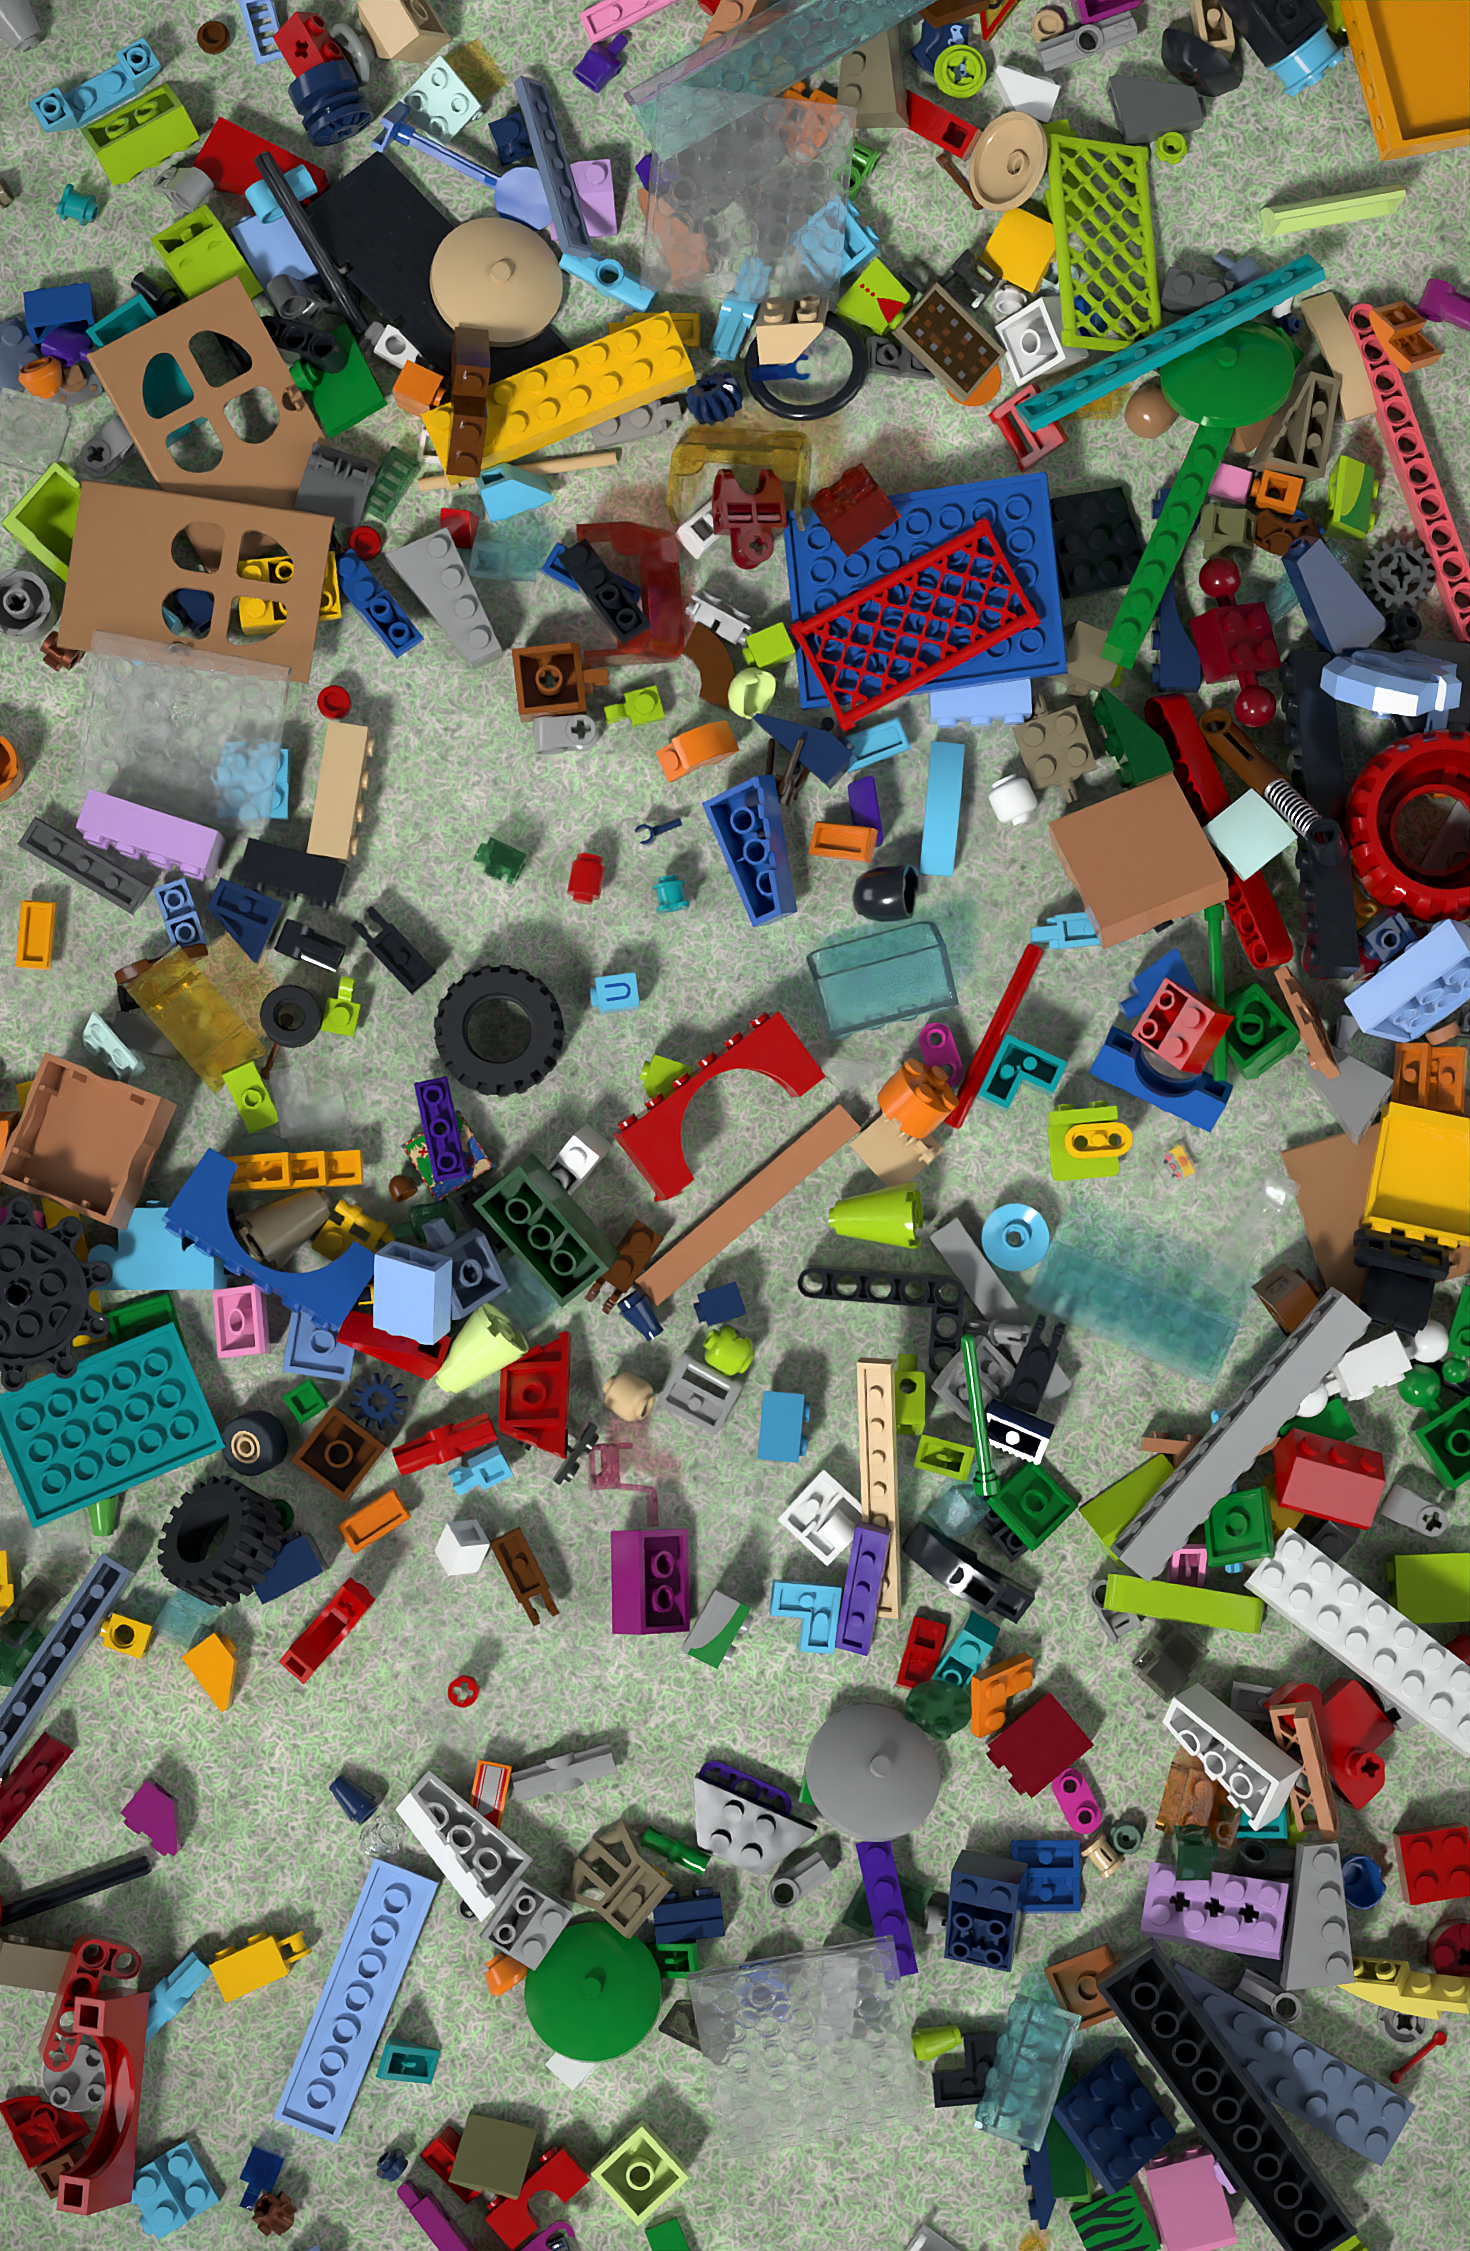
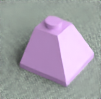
M610 159L580 161L569 165L589 238L617 236ZM552 220L550 222L551 240L554 242L558 241V237Z

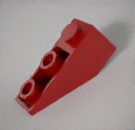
M906 89L907 101L905 103L910 121V127H907V129L966 162L982 132L952 113Z
M350 1311L341 1324L336 1341L429 1381L442 1367L451 1337L444 1335L434 1345L420 1344L414 1339L401 1335H390L387 1331L374 1328L373 1315Z

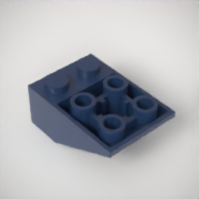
M961 1850L951 1872L944 1958L1011 1972L1026 1892L1028 1863Z

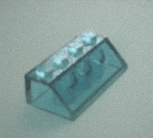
M1016 1993L1014 2001L1008 2008V2021L1004 2034L1000 2036L997 2043V2055L994 2065L986 2077V2090L983 2099L975 2111L976 2121L974 2127L1039 2152L1082 2016Z

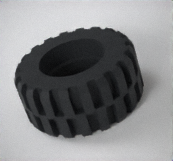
M500 964V967L487 965L480 967L481 970L472 973L469 971L462 975L463 978L456 984L452 983L447 989V995L444 999L441 998L437 1008L439 1010L437 1017H434L433 1027L435 1029V1045L440 1058L453 1077L468 1089H473L479 1094L509 1097V1094L524 1093L528 1091V1088L535 1084L539 1085L545 1080L544 1077L549 1071L552 1072L557 1064L556 1061L559 1054L562 1053L565 1030L557 1000L545 983L521 968L518 970L511 968L510 965ZM492 1000H508L519 1005L526 1012L531 1023V1038L528 1046L522 1054L507 1062L498 1063L483 1059L472 1049L468 1039V1024L471 1016L481 1005Z

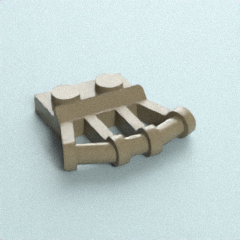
M621 1820L616 1823V1828L597 1839L593 1838L588 1844L590 1848L582 1858H576L573 1862L574 1869L566 1889H562L560 1897L595 1909L624 1937L630 1939L672 1888L673 1884L642 1857L633 1838L630 1826L625 1820ZM621 1840L632 1861L628 1867L608 1850L609 1847ZM599 1857L621 1875L613 1886L592 1868ZM585 1876L605 1893L600 1901L579 1894Z

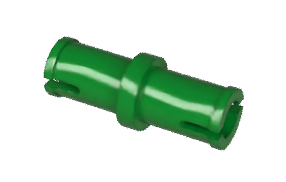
M651 1825L640 1844L668 1858V1863L673 1865L676 1862L698 1873L700 1876H702L711 1858L710 1855H706L684 1844V1839L678 1837L676 1840L658 1831Z

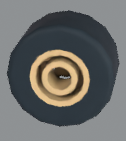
M262 1410L250 1411L235 1418L226 1425L221 1436L225 1448L222 1449L223 1457L232 1469L246 1476L260 1475L274 1468L283 1461L288 1450V1437L284 1426L273 1414Z

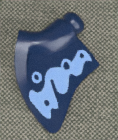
M924 19L921 39L917 45L910 49L912 58L923 71L933 77L935 62L946 48L959 44L969 46V25L950 23L934 29ZM964 59L957 68H949L955 73V85L962 77H970L964 72V63L966 61Z

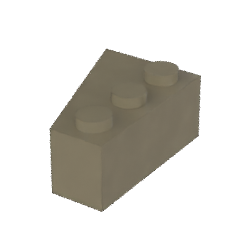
M1312 371L1294 378V385L1290 396L1283 406L1275 412L1247 468L1261 472L1267 469L1304 479V484L1324 477L1340 379Z

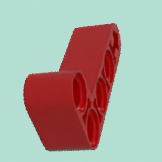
M85 1933L76 1939L39 2043V2056L48 2069L54 2072L68 2069L77 2053L83 2033L72 2032L73 2023L69 2026L60 2025V2018L64 2013L74 2012L75 1996L97 1992L103 1974L128 1980L134 1978L140 1972L142 1967L141 1956L132 1945L95 1933ZM98 1944L99 1952L94 1958H83V1951L88 1945ZM130 1953L132 1956L130 1964L125 1968H117V1958L121 1954ZM81 1977L87 1978L88 1983L83 1991L78 1993L72 1992L71 1987L76 1979ZM56 2033H58V2034H60V2035L62 2036V2037H61V2040L58 2038V2036L56 2035ZM60 2046L63 2050L62 2055L56 2054L53 2059L49 2054L50 2051H57Z

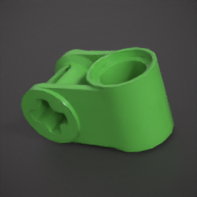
M851 136L831 176V197L838 196L844 202L849 198L853 202L858 197L867 178L873 173L881 157L882 150L877 148L874 151L857 142V137ZM841 180H847L853 184V187L843 189L837 183Z

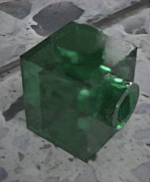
M1197 1824L1174 1826L1171 1862L1176 1881L1210 1880L1212 1861H1217L1218 1844L1216 1839H1211L1209 1827Z

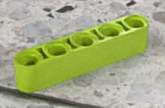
M1108 1574L1103 1608L1244 1633L1261 1634L1265 1601L1260 1598L1155 1580H1150L1148 1583L1143 1578Z

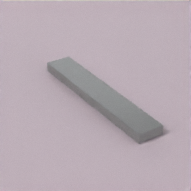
M957 1218L929 1236V1239L951 1271L962 1281L965 1291L987 1322L999 1319L1002 1323L1026 1325L1029 1331L1022 1333H1029L1031 1335L1032 1325ZM1039 1337L1037 1343L1045 1345ZM1003 1344L1017 1364L1023 1347ZM1055 1361L1041 1399L1044 1405L1073 1386L1057 1361Z

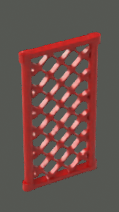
M986 517L974 523L975 526L806 621L802 622V620H799L790 625L791 633L803 649L836 714L839 726L844 732L856 726L855 722L1016 633L1027 627L1031 630L1041 624V617L1036 614L993 534L991 522ZM984 536H987L996 553L993 557L978 553V540ZM959 550L970 555V561L964 573L948 569V556ZM982 558L993 562L987 579H980L970 575L975 559ZM1000 564L1011 582L1009 586L993 582L996 568ZM930 566L940 572L937 587L933 590L918 586V573ZM948 574L963 578V583L957 596L941 592L944 577ZM969 581L985 584V591L980 602H973L963 598ZM900 583L911 589L905 606L889 603V589ZM992 587L1008 591L1005 605L1001 609L986 605V599ZM917 591L933 595L928 612L924 613L911 609V604ZM1015 593H1017L1026 610V613L1019 617L1008 610L1011 598ZM940 597L956 602L953 614L949 619L933 614L936 602ZM871 599L881 605L878 619L874 623L859 619V606ZM961 604L978 607L974 624L966 625L956 621ZM889 607L903 611V617L897 629L885 627L881 624L884 612ZM990 610L1000 613L1001 627L990 633L980 629L978 625L982 612ZM909 614H916L926 618L920 635L904 632V626ZM840 616L851 621L849 634L845 639L830 636V622ZM932 620L948 624L945 639L941 642L926 638L927 630ZM858 624L874 628L868 645L852 642L853 633ZM956 626L971 630V643L959 650L949 645L952 629ZM881 630L896 634L893 648L889 652L874 648L877 634ZM812 632L822 638L817 655H814L805 638L806 635ZM904 636L916 639L919 642L913 658L903 657L896 653L900 639ZM829 640L844 644L841 659L838 662L823 659L822 657L825 645ZM925 643L941 647V660L930 666L919 661L920 652ZM850 647L866 650L865 660L861 668L845 665L846 655ZM873 653L889 657L884 674L879 675L867 671L869 659ZM896 659L911 663V676L899 683L889 677L893 661ZM821 663L837 667L832 684L828 683L820 667ZM844 669L859 673L858 682L853 691L841 689L837 686L840 674ZM865 676L876 677L882 681L881 693L870 699L860 694L861 684ZM842 692L851 695L852 709L844 713L835 693Z

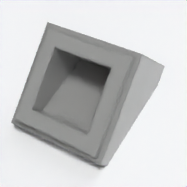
M1341 1015L1336 1019L1333 1026L1331 1045L1341 1050L1360 1026L1354 1017Z

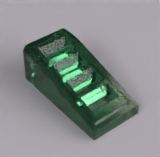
M392 445L376 471V477L373 485L370 487L363 510L386 524L421 471L420 462ZM397 461L408 468L407 472L404 473L394 467V462ZM387 473L401 480L400 484L397 485L385 477ZM381 484L394 492V494L390 497L377 488ZM374 495L387 504L386 508L383 509L370 501L371 497Z

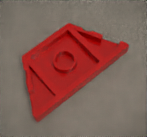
M563 1331L558 1334V1339L542 1347L538 1344L530 1348L523 1357L501 1369L498 1428L506 1435L561 1459H567L571 1335L569 1331Z

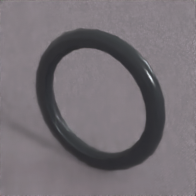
M827 311L824 326L836 331L845 339L850 347L853 358L852 370L848 381L833 397L812 405H793L777 399L768 391L762 380L757 335L751 342L745 357L744 376L747 388L755 401L765 410L784 419L813 421L840 411L855 398L862 388L868 373L869 354L866 342L858 329L845 318Z

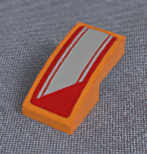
M478 1759L470 1806L500 1831L513 1765Z

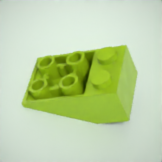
M206 204L150 238L161 263L188 300L201 295L236 275L251 301L265 293L223 226Z

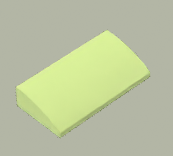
M1392 184L1266 207L1260 212L1265 237L1395 214L1406 198V190L1400 184Z

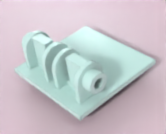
M442 55L432 63L399 100L411 107L409 114L427 137L444 147L470 119L477 121L484 114L481 110V103Z
M94 1011L83 1032V1043L92 1055H98L105 1063V1069L112 1079L129 1084L133 1074L136 1077L146 1069L143 1065L144 1060L135 1050L131 1049L129 1051L112 1031L114 1025L110 1020L105 1021L103 1017H100Z

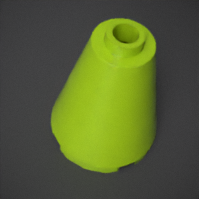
M908 1181L837 1200L834 1208L829 1209L830 1228H835L838 1235L909 1249L920 1248L922 1238H916V1229L923 1228V1205L921 1191H914L919 1185L918 1182Z

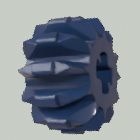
M716 371L710 376L706 374L705 378L696 380V384L687 389V407L700 425L708 423L710 426H713L720 421L724 423L728 417H735V411H739L743 407L742 401L744 397L742 395V388L730 372L722 374L720 371Z
M373 1373L374 1385H371L363 1377L360 1379V1382L366 1390L363 1392L360 1389L353 1388L352 1393L360 1396L361 1401L350 1402V1407H362L363 1410L354 1417L357 1421L362 1420L366 1415L369 1416L365 1424L366 1428L371 1429L375 1420L378 1419V1428L380 1431L386 1429L385 1418L393 1426H396L399 1422L393 1413L406 1415L407 1410L397 1407L398 1402H407L409 1399L406 1395H396L397 1392L403 1389L404 1385L402 1383H398L390 1388L393 1381L392 1375L388 1374L383 1385H381L380 1374ZM380 1392L381 1397L388 1399V1405H382L384 1410L378 1412L377 1406H371V1398H376L374 1394Z

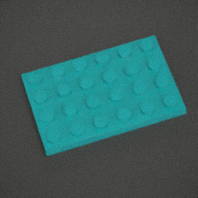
M173 1322L78 1361V1369L71 1378L61 1379L52 1372L26 1383L17 1392L7 1391L0 1394V1450L33 1529L49 1524L225 1448Z

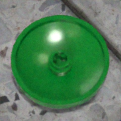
M1245 321L1224 334L1216 336L1197 346L1194 350L1186 352L1161 366L1160 387L1168 404L1177 413L1192 422L1215 428L1248 426L1271 416L1287 401L1294 385V358L1289 346L1277 333L1259 323Z
M604 1922L580 1923L563 1929L536 1970L528 1969L524 1988L525 2006L529 2020L542 2041L559 2055L581 2063L609 2062L623 2057L637 2048L647 2038L656 2024L663 1998L660 1971L649 1949L634 1934L628 1939L611 1924Z

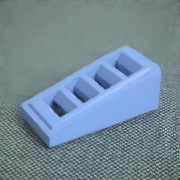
M238 0L256 64L260 65L284 58L280 49L263 54L260 53L259 47L276 43L273 36L258 41L256 38V34L274 30L276 33L281 28L274 1ZM267 4L268 10L250 15V8ZM267 17L271 18L272 23L253 27V21Z

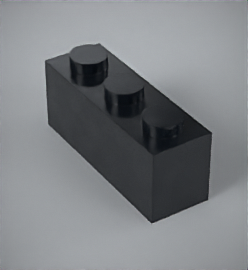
M248 838L238 877L241 881L245 882L244 887L262 893H264L265 888L278 891L277 897L296 902L297 897L310 900V906L328 911L330 906L339 907L349 868L343 863Z

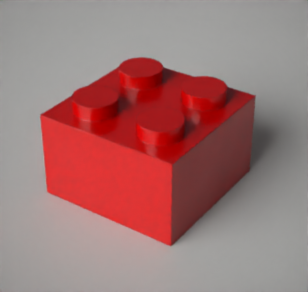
M1455 1822L1392 1832L1403 1901L1409 1905H1417L1470 1896V1842L1466 1825Z

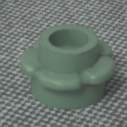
M1122 1821L1117 1824L1116 1828L1113 1827L1110 1830L1109 1841L1112 1842V1849L1116 1853L1132 1855L1140 1849V1842L1143 1836L1139 1827H1134L1129 1821ZM1124 1835H1127L1129 1837L1128 1841L1124 1842L1122 1839Z

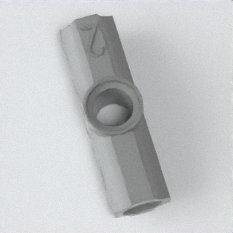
M1130 10L1038 43L1035 45L1040 66L1043 72L1046 73L1075 61L1089 58L1094 54L1138 39L1139 37L1134 17L1131 15ZM1081 33H1088L1094 38L1095 44L1092 50H1084L1080 46L1079 36Z
M606 1743L577 1753L571 1751L546 1759L544 1763L512 1772L511 1777L520 1802L553 1791L554 1793L571 1790L582 1786L585 1781L615 1773L618 1770L610 1743Z

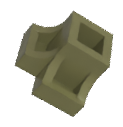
M1202 505L1199 538L1204 541L1203 558L1207 561L1218 556L1229 558L1238 550H1253L1257 516L1247 509H1230L1217 505Z

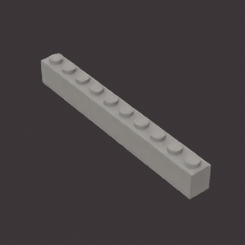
M1331 1286L1109 1549L1148 1583L1153 1577L1161 1574L1166 1567V1561L1175 1551L1185 1546L1189 1539V1534L1194 1528L1208 1519L1212 1507L1220 1498H1224L1230 1493L1234 1481L1240 1474L1253 1466L1257 1454L1264 1446L1271 1444L1275 1440L1280 1427L1286 1420L1293 1418L1298 1413L1303 1400L1309 1393L1315 1392L1320 1387L1326 1373L1331 1367L1337 1366L1343 1360L1345 1351L1354 1341L1359 1340L1365 1334L1368 1328L1367 1325L1372 1319L1343 1293Z

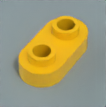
M1119 1122L1076 1125L1064 1137L1065 1150L1076 1159L1119 1157L1131 1148L1133 1142L1130 1129ZM1111 1134H1116L1120 1137V1144L1118 1146H1112L1109 1143L1108 1138ZM1082 1136L1086 1139L1087 1145L1085 1148L1080 1149L1076 1147V1137Z

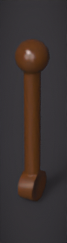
M940 154L936 158L937 163L947 171L972 201L973 209L982 210L984 207L975 199L970 188L949 165L946 157Z
M285 1013L281 1016V1026L287 1029L293 1024L294 1019L291 1014ZM275 1042L265 1067L259 1071L263 1080H269L273 1074L271 1068L280 1048Z

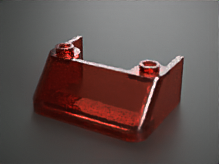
M631 521L576 524L578 542L584 538L589 543L611 541L612 547L617 553L624 556L639 555L642 612L652 625V627L624 645L617 639V649L584 651L585 663H590V668L672 663L680 659L685 648L679 547L676 536L667 529Z

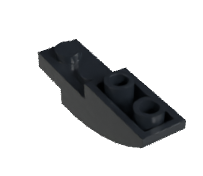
M586 538L558 555L560 563L576 583L580 593L623 645L652 627L641 609L618 578L613 576Z
M922 1521L918 1522L901 1546V1549L929 1575L954 1594L986 1614H989L992 1610L1017 1624L1035 1600V1592L977 1560L976 1552Z

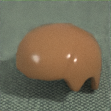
M1148 385L1136 391L1128 400L1124 418L1128 428L1138 437L1155 439L1171 428L1176 421L1177 412L1166 401L1160 385Z

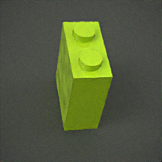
M1470 1552L1389 1554V1562L1384 1564V1575L1386 1583L1391 1582V1596L1386 1597V1602L1414 1624L1470 1622Z

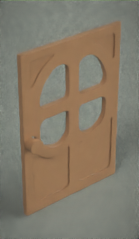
M237 275L95 352H89L86 355L161 491L309 512L294 507L314 442L330 447L300 390L293 381L285 362ZM201 331H212L229 337L250 355L252 360L251 369L220 387H212L208 384L189 349V341L193 335ZM168 353L178 363L194 393V398L187 405L160 419H155L147 413L144 405L143 379L149 361L157 354ZM261 386L266 388L274 399L279 410V421L273 434L267 440L259 444H250L238 438L224 413V406L228 401L252 388ZM199 417H205L209 420L222 444V458L219 464L210 471L202 473L185 471L175 463L166 446L167 435ZM201 523L187 526L183 529V532L204 570L209 574L216 573L221 562L225 536L223 529L215 525ZM255 531L247 532L242 538L239 561L252 560L279 544L262 533Z
M82 479L57 647L309 684L335 517ZM201 523L215 525L223 529L225 536L221 562L216 573L209 574L185 570L174 562L172 557L173 543L178 534L187 526ZM255 531L270 537L288 553L293 561L294 572L287 583L277 584L243 579L238 576L237 570L242 538L247 532ZM184 588L210 592L215 596L210 632L205 638L192 639L180 637L169 630L164 621L162 610L164 601L171 592ZM247 597L282 603L286 607L287 617L284 625L268 638L248 645H234L227 638L232 603L235 598ZM176 643H181V644H183V645L178 644V645H175V646H173L172 648H170L173 644H176Z
M1470 1094L1465 1095L1464 1115L1455 1116L1470 1119ZM1380 1121L1371 1124L1358 1145L1354 1144L1347 1134L1343 1132L1280 1152L1325 1291L1327 1292L1332 1286L1357 1306L1366 1268L1358 1267L1353 1262V1253L1357 1249L1353 1243V1235L1358 1229L1371 1230V1226L1362 1225ZM1391 1231L1393 1235L1404 1237V1233ZM1459 1245L1457 1249L1449 1251V1263L1451 1266H1449V1274L1445 1281L1470 1273V1247ZM1406 1273L1408 1276L1426 1281L1424 1278ZM1436 1279L1435 1284L1443 1281Z

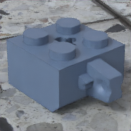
M443 1218L432 1219L422 1225L428 1242L427 1251L452 1258L450 1320L462 1319L509 1288L485 1235L477 1228L454 1233L453 1230L449 1229Z

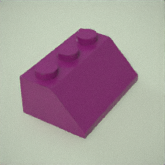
M688 1529L611 1531L612 1634L647 1635L690 1632Z

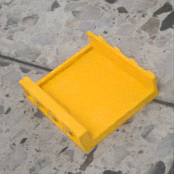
M1389 1102L1383 1106L1362 1225L1371 1226V1230L1391 1234V1231L1404 1233V1237L1424 1241V1238L1437 1240V1244L1448 1246L1449 1249H1457L1458 1245L1470 1247V1119Z

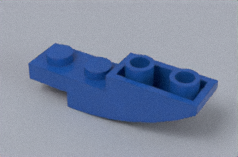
M352 548L336 559L339 589L366 626L396 659L424 640L407 615L388 591L382 588Z

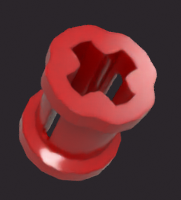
M461 1675L455 1678L448 1687L447 1695L449 1701L459 1708L471 1706L478 1699L480 1686L474 1677ZM463 1682L468 1683V1689L473 1691V1695H468L465 1700L459 1699L460 1693L455 1691V1687H460Z
M1353 1749L1345 1755L1343 1769L1348 1777L1354 1780L1375 1783L1384 1774L1385 1764L1383 1759L1374 1752Z

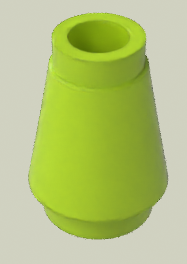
M952 2024L918 2028L915 2030V2033L909 2035V2043L915 2060L917 2062L921 2060L928 2062L956 2047V2045L962 2044V2038L958 2026Z

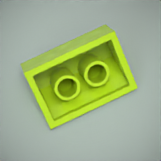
M167 82L80 129L113 187L132 181L137 173L146 168L159 166L166 157L175 152L188 150L195 141L200 139L183 104Z
M1163 1453L1078 1510L1116 1567L1121 1568L1125 1563L1109 1549L1110 1546L1176 1470Z

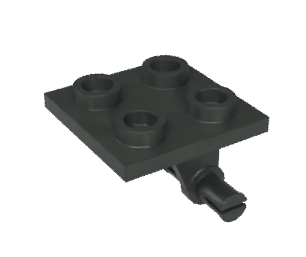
M590 1422L574 1447L568 1445L567 1451L570 1453L553 1478L554 1482L558 1485H561L563 1480L570 1483L581 1466L576 1460L582 1451L589 1454L599 1439V1436L595 1433L598 1427L594 1423ZM519 1440L517 1443L523 1446L525 1442ZM526 1444L524 1448L530 1451L532 1445Z

